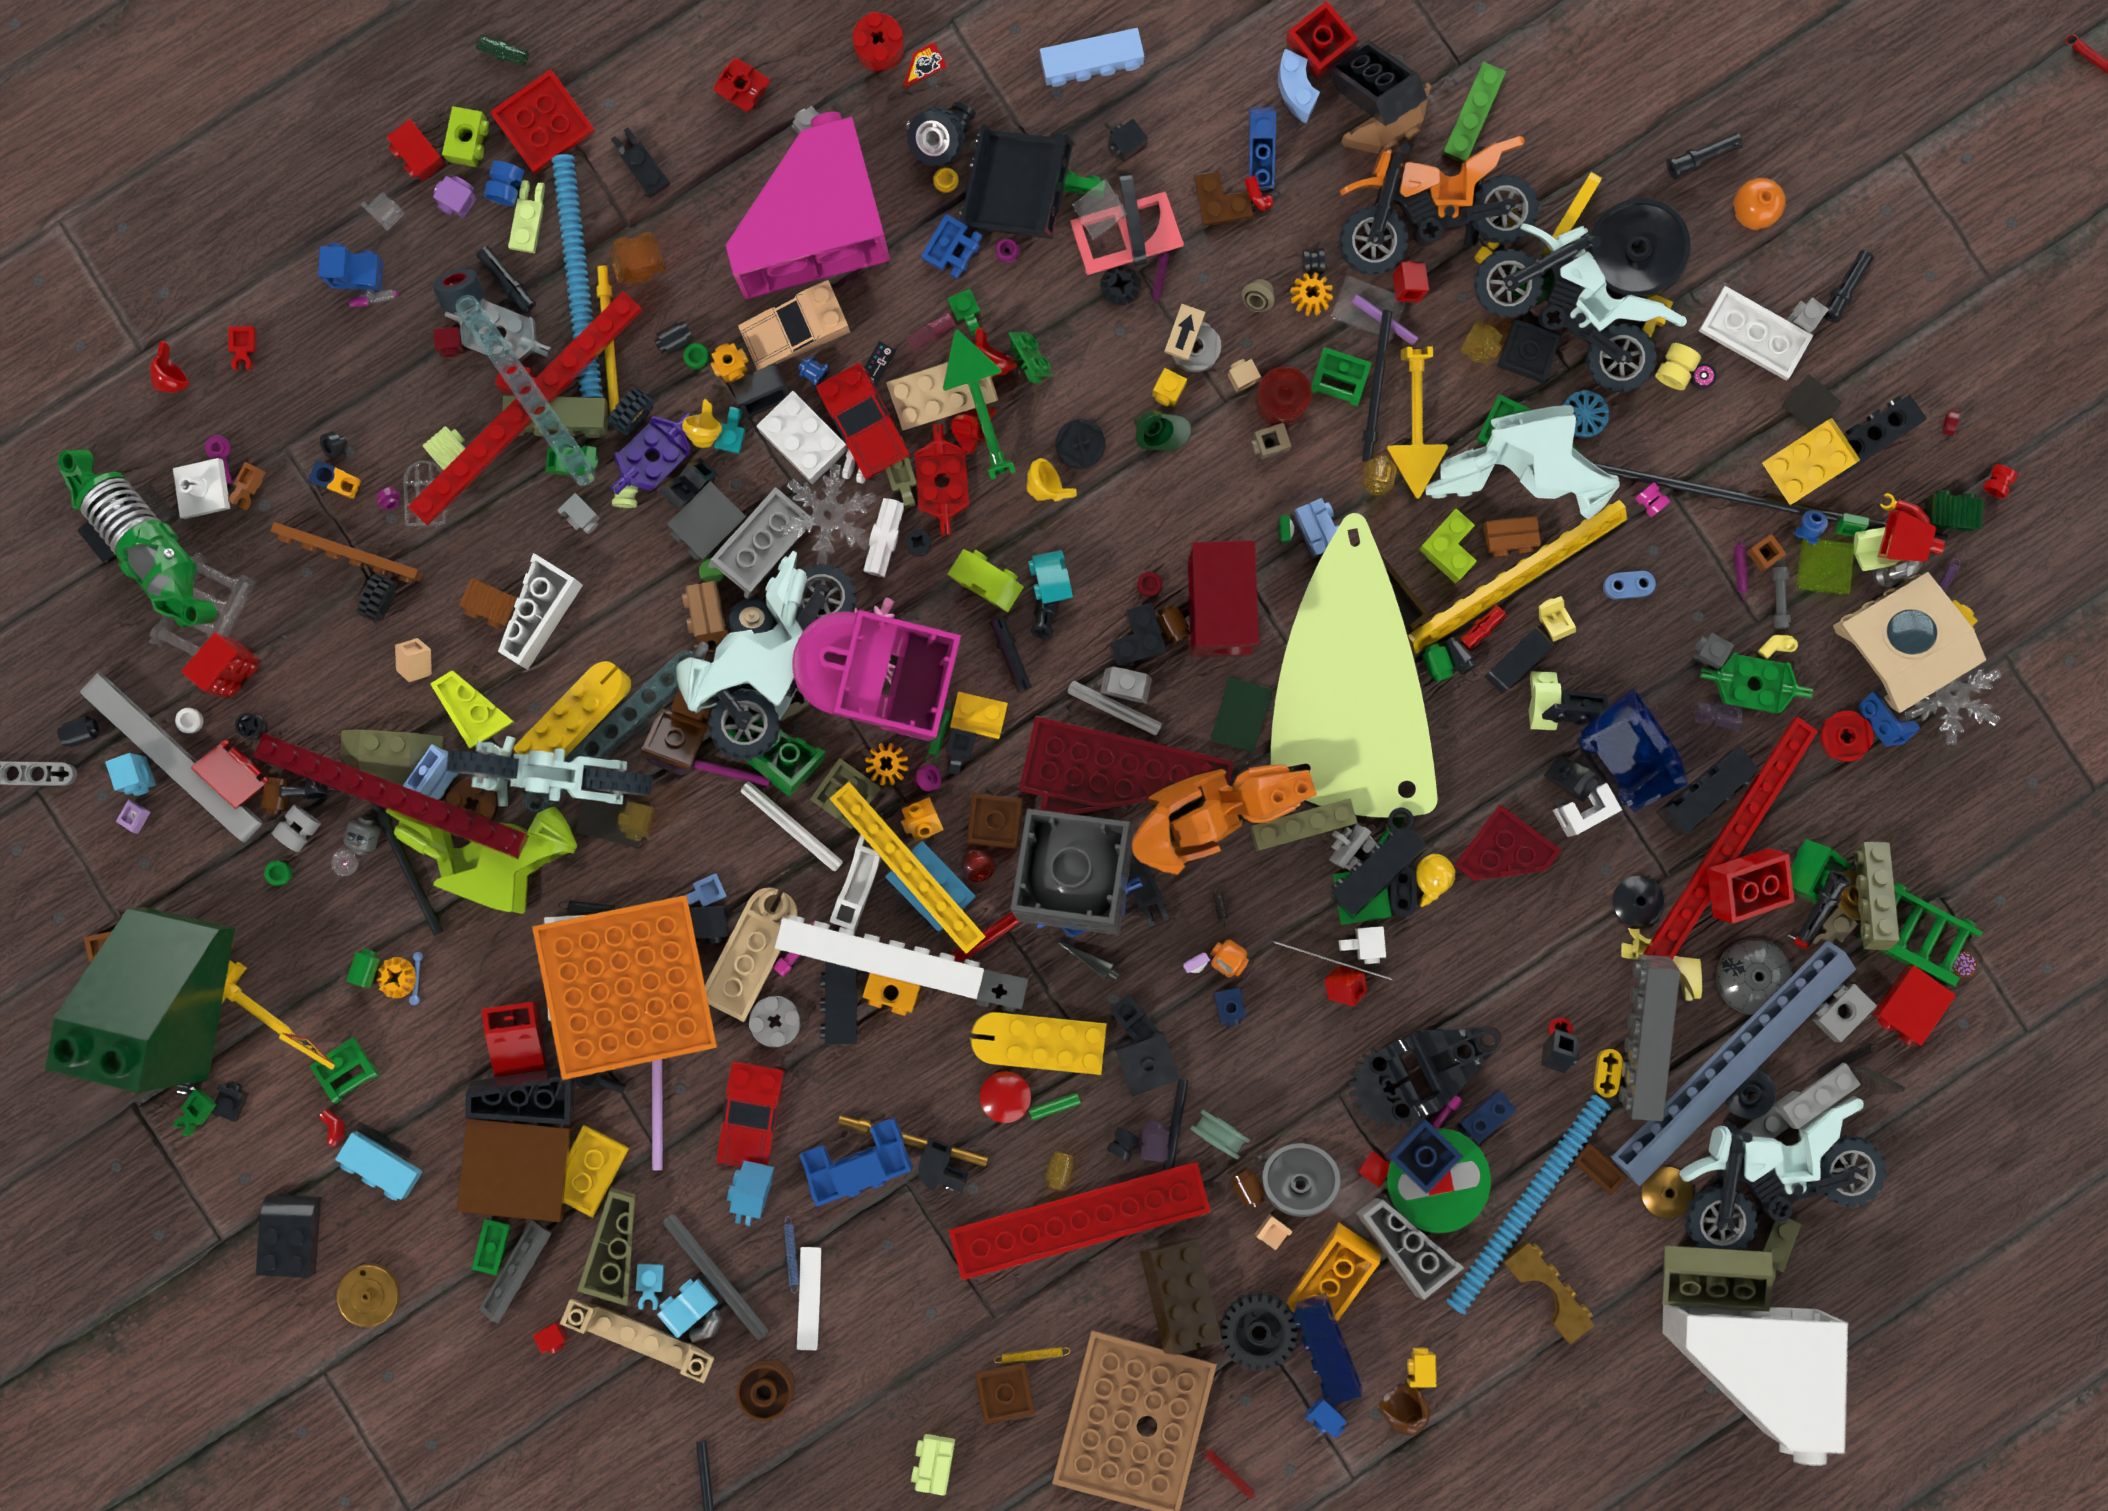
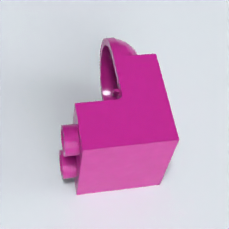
M858 610L857 613H830L812 622L799 637L792 659L794 679L807 701L821 711L881 727V730L931 741L937 736L961 635ZM890 655H895L898 658L891 678L889 695H882L881 692Z

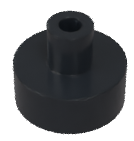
M331 431L320 436V445L324 454L332 459L342 455L343 446L347 445V439L345 436L339 437L335 432Z

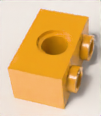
M870 972L862 998L868 999V1005L881 1008L882 1004L892 1007L891 1012L906 1016L907 1012L912 1013L921 985ZM889 985H894L898 989V997L895 1000L887 999L884 994L885 988Z

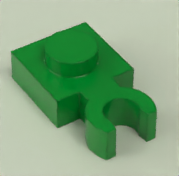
M194 1088L180 1108L185 1114L183 1117L177 1118L173 1126L175 1128H182L185 1124V1129L181 1135L191 1136L195 1132L196 1125H203L217 1104L202 1089Z

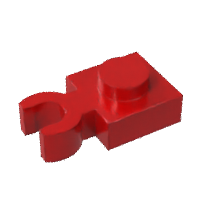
M228 326V352L231 354L236 353L231 361V366L235 371H239V363L241 361L246 362L247 370L252 371L253 361L249 358V353H256V328L254 326Z

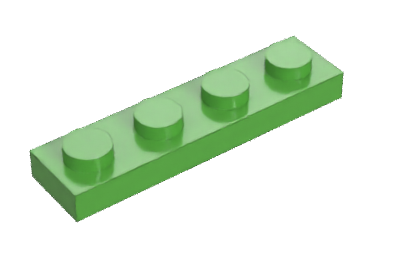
M1485 62L1482 63L1443 155L1461 163L1468 160L1506 71Z

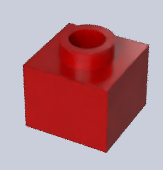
M560 1320L532 1335L541 1354L547 1351L553 1354L565 1347L563 1342L568 1340L569 1336L563 1325L560 1324Z

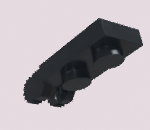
M627 127L624 129L625 136L632 142L634 147L626 151L616 136L611 138V141L620 152L624 163L649 198L669 186L670 182L644 145L638 142L632 131Z
M1135 856L1132 857L1128 881L1139 877L1140 881L1131 884V886L1141 882L1142 887L1134 889L1132 892L1140 910H1143L1149 926L1153 927L1155 926V920L1147 906L1157 903L1160 909L1159 913L1164 921L1170 918L1162 902L1164 899L1149 865L1140 862Z

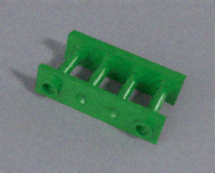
M1894 882L1896 906L1901 899L1913 905V908L1899 934V941L1890 950L1879 951L1906 965H1915L1945 986L1955 987L1960 977L1952 974L1954 971L1952 967L1968 935L1981 937L1983 932L1976 929V923L1965 918L1959 920L1908 893V888L1904 885ZM1924 911L1936 917V920L1920 951H1916L1914 954L1907 950L1908 945L1906 943ZM1947 923L1959 931L1943 963H1939L1937 966L1930 962L1931 958L1929 955ZM1860 929L1856 939L1863 942Z

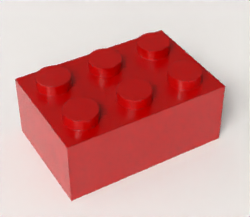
M214 632L181 670V673L204 692L228 699L239 692L241 689L240 684L246 677L249 678L258 669L257 664L261 660L239 641Z
M1767 848L1707 869L1713 918L1733 924L1794 903L1788 853Z

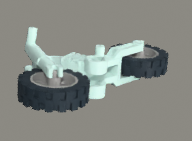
M506 736L503 748L494 745L492 742L477 741L476 751L478 753L448 751L446 771L475 775L472 779V787L496 791L498 806H508V781L506 780H511L510 786L525 788V791L549 793L550 791L549 800L552 801L560 800L561 789H566L572 798L604 801L612 804H622V794L651 795L652 776L625 772L627 770V762L578 756L568 763L564 762V749H555V754L530 750L529 755L514 754L513 758L511 754L516 738ZM584 765H585V766L609 768V769H612V770L589 769V768H586V769H584V772H583V767H584ZM581 784H582V788L590 789V790H595V791L609 792V794H606V793H598V792H590V791H582V790H581Z

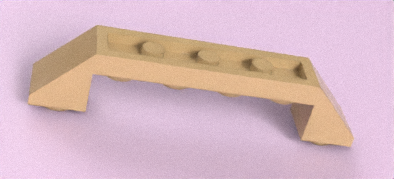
M570 1299L560 1322L561 1325L580 1333L591 1332L681 1369L680 1374L705 1383L714 1361V1357L694 1344L599 1305Z

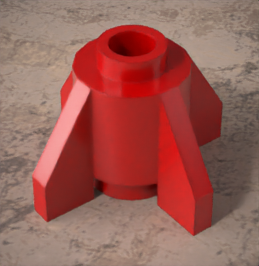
M986 406L991 420L996 410ZM976 409L960 412L953 418L951 424L953 434L965 452L973 454L979 441L987 443Z

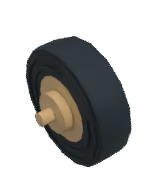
M745 599L738 602L732 608L729 615V625L732 633L752 630L756 634L772 630L775 626V619L764 601Z

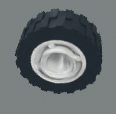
M932 107L917 114L914 120L909 123L907 144H909L911 153L913 152L917 160H921L926 165L937 166L939 164L943 165L959 155L960 150L964 146L965 134L963 131L964 126L960 123L959 117L953 114L954 112L948 111L943 107ZM932 131L938 133L940 137L939 142L933 139Z

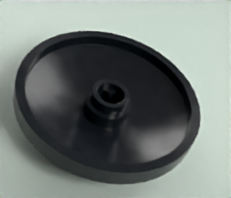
M1634 198L1614 205L1598 219L1590 235L1600 237L1601 243L1599 246H1591L1587 250L1594 257L1593 259H1595L1606 278V289L1621 297L1632 295L1644 299L1666 291L1679 280L1689 262L1691 241L1683 218L1671 206L1655 199Z

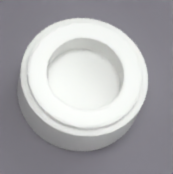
M184 708L177 713L175 723L180 731L193 734L201 729L203 716L196 709Z

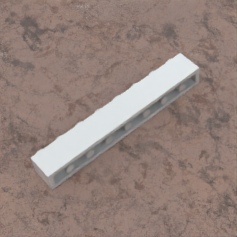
M789 915V919L782 918L775 945L776 949L977 999L984 972L983 968H979L980 962L965 959L963 964L955 962V956L940 953L939 957L929 955V949L915 946L914 951L904 949L905 943L890 940L888 945L880 943V937L865 934L864 938L854 936L855 931L840 927L839 932L829 930L830 924L815 921L813 926L805 924V918Z

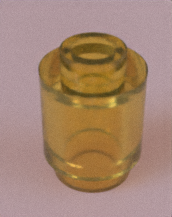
M1054 1151L1053 1157L1049 1158L1044 1181L1049 1182L1048 1187L1063 1191L1064 1186L1069 1187L1075 1164L1073 1163L1074 1156Z

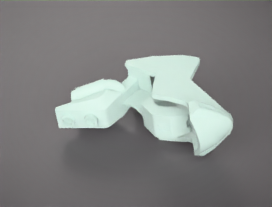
M1566 405L1546 407L1492 419L1491 424L1495 429L1492 430V435L1487 445L1477 449L1472 448L1444 460L1441 463V479L1426 486V495H1432V498H1444L1449 493H1457V496L1472 495V492L1480 491L1484 487L1494 464H1501L1510 468L1520 478V482L1537 498L1556 499L1570 492L1575 493L1581 515L1589 520L1608 503L1619 488L1620 482L1618 476L1606 473L1572 447L1576 417L1573 415V406Z

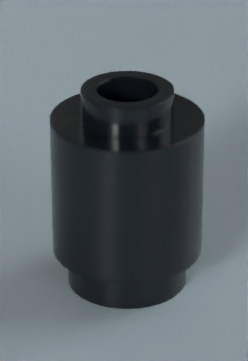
M684 321L680 323L675 322L656 333L657 339L654 342L661 354L666 352L669 356L688 345L693 336Z
M89 716L63 723L62 727L57 729L58 738L64 747H75L96 740L97 733H99L98 723Z

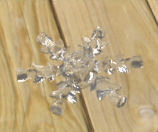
M831 464L830 477L823 475V480L827 488H822L827 495L824 500L817 499L816 490L813 494L811 493L807 482L802 487L793 478L791 479L787 487L797 494L792 497L793 500L805 502L803 507L812 506L814 512L810 517L802 513L803 518L790 516V520L793 523L780 527L783 536L797 531V537L799 538L806 528L810 533L813 525L820 526L822 532L815 536V538H819V541L813 546L812 550H819L817 564L821 565L827 564L828 551L834 554V548L830 540L835 541L834 537L830 534L833 529L841 530V538L846 535L850 547H853L854 542H856L863 550H866L869 546V541L860 535L865 530L852 527L855 522L846 523L844 515L848 512L856 516L854 510L866 513L867 509L864 506L877 502L874 493L860 498L861 493L858 491L851 501L847 496L845 503L839 504L836 496L843 492L838 491V489L843 485L845 479H838L841 466L837 464ZM824 511L831 513L832 517L830 520L825 518Z
M1980 669L1974 679L1971 675L1969 676L1968 683H1961L1956 678L1938 689L1934 699L1925 697L1926 701L1915 703L1914 705L1917 707L1905 711L1904 715L1908 721L1921 714L1922 720H1926L1931 710L1935 715L1937 707L1943 706L1947 709L1948 713L1941 717V719H1946V721L1942 724L1940 730H1947L1946 744H1957V731H1964L1958 720H1963L1957 713L1959 708H1967L1969 717L1973 713L1980 724L1984 718L1991 724L1996 725L2001 718L1988 711L1992 708V705L1979 704L1981 699L1971 701L1969 698L1971 691L1981 693L1979 688L1992 689L1993 686L1989 682L2001 678V673L1998 669H1995L1984 675L1983 669ZM1949 691L1956 693L1957 696H1952Z

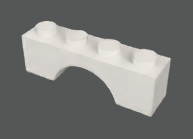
M862 835L859 837L847 879L829 921L854 931L857 929L882 859Z

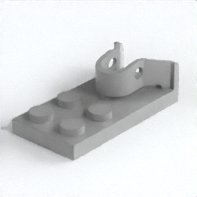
M775 487L711 558L708 567L710 569H719L744 590V597L748 599L756 586L810 527L814 519Z

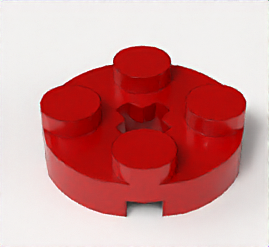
M1854 711L1835 713L1822 724L1820 742L1826 755L1831 759L1841 762L1858 760L1864 756L1873 744L1874 735L1871 724L1867 719L1865 720ZM1844 729H1847V732L1853 735V738L1848 741L1849 744L1841 740V734H1843Z

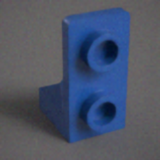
M1877 692L1870 693L1858 705V709L1871 724L1873 730L1886 747L1905 744L1920 729L1915 720L1898 721Z

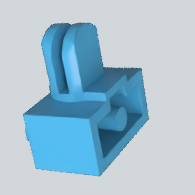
M744 1161L741 1170L735 1171L733 1185L735 1186L730 1185L727 1201H731L730 1212L736 1213V1224H741L743 1215L746 1216L745 1226H751L753 1217L760 1219L771 1188L774 1167Z

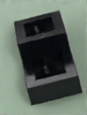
M1130 994L1126 995L1109 1009L1134 1041L1160 1032Z

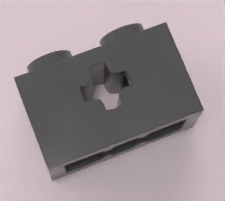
M984 969L977 999H975L977 1000L976 1005L991 1008V1004L994 1003L1002 1005L1001 1010L1016 1013L1017 1008L1022 1009L1028 979ZM999 984H1003V989L1007 990V995H1002L998 999L996 998V993L992 992V989L997 988Z

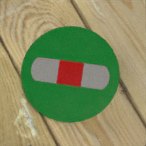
M1436 1129L1463 1157L1428 1194L1424 1193L1391 1161L1386 1177V1189L1396 1210L1410 1224L1428 1232L1445 1233L1463 1228L1480 1214L1489 1197L1491 1175L1484 1154L1471 1139L1453 1130Z

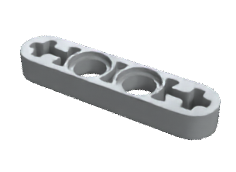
M0 761V785L69 786L77 778V770L74 766L67 763ZM15 766L19 770V775L17 779L11 781L7 777V771L10 767ZM36 767H41L44 770V777L40 781H35L32 777V772ZM63 770L69 772V776L64 777V781L62 777L52 776V772H63Z

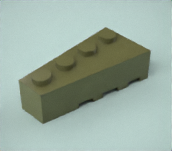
M613 1187L610 1188L579 1283L578 1292L625 1306L628 1305L635 1194Z

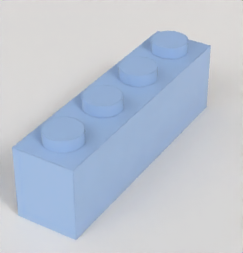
M1138 28L1041 48L1040 60L1046 86L1058 87L1070 80L1086 81L1093 75L1109 76L1114 74L1116 70H1136L1140 65L1144 64V53Z

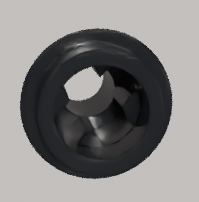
M1456 636L1443 644L1447 649L1455 672L1458 671L1460 675H1464L1478 665L1475 660L1476 656Z

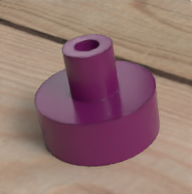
M929 764L918 769L914 783L924 791H932L940 787L941 776L938 769L934 765Z

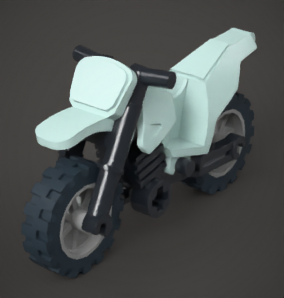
M1522 223L1521 230L1540 238L1552 252L1539 259H1534L1523 251L1506 249L1492 253L1481 262L1475 273L1474 290L1476 298L1485 310L1495 316L1505 318L1525 314L1536 305L1537 300L1542 294V275L1547 270H1551L1553 281L1545 300L1548 304L1540 310L1538 322L1545 329L1555 330L1565 327L1578 339L1589 344L1586 357L1588 371L1597 384L1608 390L1627 392L1640 387L1641 384L1650 378L1651 372L1654 371L1657 355L1653 341L1639 327L1630 324L1606 326L1617 318L1647 321L1660 316L1676 326H1684L1687 322L1684 316L1665 307L1663 303L1632 295H1627L1620 300L1611 298L1606 292V278L1595 259H1593L1594 257L1589 252H1585V248L1599 246L1601 239L1598 236L1584 235L1588 232L1584 226L1556 236L1557 239L1539 228ZM1502 265H1513L1510 275L1506 276L1501 267ZM1496 269H1498L1502 276L1500 280L1490 279ZM1527 282V288L1525 292L1518 288V286ZM1490 283L1500 284L1502 287L1493 295L1490 290ZM1515 290L1523 295L1518 300L1512 302L1511 291ZM1503 291H1506L1508 303L1502 302L1496 298ZM1556 312L1554 317L1558 320L1556 323L1548 324L1549 318L1546 317V314ZM1626 339L1623 348L1616 345L1614 340ZM1630 341L1636 345L1638 350L1633 352L1627 351ZM1640 354L1637 366L1631 362L1632 356ZM1602 357L1609 358L1613 362L1606 369L1603 365ZM1617 364H1619L1620 377L1609 373ZM1624 364L1629 365L1635 370L1625 376Z
M1852 1096L1830 1106L1800 1127L1798 1143L1793 1146H1786L1773 1138L1753 1137L1751 1133L1743 1132L1740 1128H1737L1730 1118L1724 1119L1723 1126H1717L1712 1131L1709 1144L1711 1156L1691 1163L1679 1173L1682 1180L1690 1181L1705 1172L1716 1170L1715 1180L1713 1181L1714 1187L1707 1186L1703 1188L1704 1191L1701 1193L1699 1191L1693 1195L1695 1198L1689 1201L1686 1206L1688 1210L1684 1213V1219L1686 1220L1684 1225L1690 1239L1699 1248L1744 1250L1748 1246V1241L1753 1240L1755 1236L1753 1233L1754 1229H1757V1222L1755 1221L1757 1214L1752 1207V1203L1737 1190L1738 1181L1746 1183L1753 1196L1757 1198L1758 1206L1776 1221H1784L1791 1216L1792 1204L1794 1202L1824 1194L1839 1205H1847L1848 1207H1855L1856 1204L1862 1206L1867 1204L1869 1199H1875L1877 1197L1876 1193L1883 1189L1884 1184L1882 1183L1887 1177V1172L1884 1170L1886 1163L1881 1157V1152L1871 1143L1860 1137H1853L1851 1135L1839 1137L1843 1119L1863 1108V1101L1856 1096ZM1852 1153L1850 1161L1845 1159L1843 1155ZM1860 1154L1866 1162H1863L1855 1166L1858 1155ZM1867 1168L1866 1175L1863 1177L1864 1171L1862 1169ZM1858 1178L1862 1180L1860 1184L1854 1187V1184L1858 1183ZM1847 1185L1849 1186V1189L1841 1188ZM1738 1217L1737 1226L1735 1227L1733 1219ZM1703 1222H1711V1223H1714V1224L1705 1232V1230H1704V1228H1703ZM1718 1228L1720 1238L1710 1237L1711 1234ZM1728 1229L1732 1232L1725 1237V1230Z

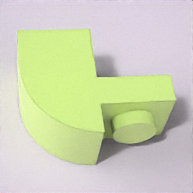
M1531 671L1530 727L1531 729L1556 730L1558 723H1554L1552 720H1543L1542 713L1553 704H1561V684L1558 683L1557 672Z

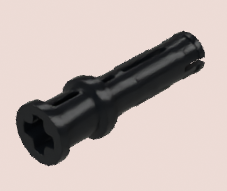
M1736 132L1701 149H1689L1685 154L1677 158L1670 157L1666 160L1668 172L1676 180L1686 172L1691 170L1697 171L1702 164L1742 148V138Z
M1866 250L1859 251L1838 288L1831 291V298L1825 306L1829 310L1824 315V319L1833 323L1840 322L1841 313L1846 305L1848 306L1852 302L1853 291L1874 260L1872 253Z
M1836 870L1829 872L1827 883L1824 888H1820L1818 891V901L1802 929L1797 934L1802 941L1812 943L1831 908L1840 903L1842 892L1845 887H1849L1851 884L1850 878L1844 873ZM1820 912V915L1818 916L1817 920L1815 921V923H1814V925H1813L1814 920L1816 919L1818 913Z

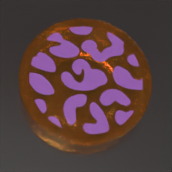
M1960 952L1952 967L1954 970L1953 974L1958 977L1972 976L1976 972L1978 965L1974 955L1969 952Z

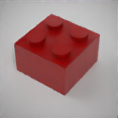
M1326 1L1287 32L1285 41L1296 54L1308 59L1306 67L1318 79L1328 71V66L1356 48L1358 37L1330 3Z

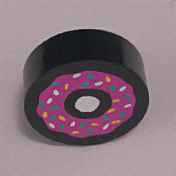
M1707 363L1698 364L1696 369L1690 373L1691 384L1700 390L1711 387L1717 378L1716 370Z

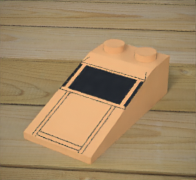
M829 280L810 287L738 325L757 370L775 362L776 364L850 333Z

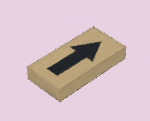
M1181 304L1164 353L1187 361L1189 360L1205 315L1204 311Z

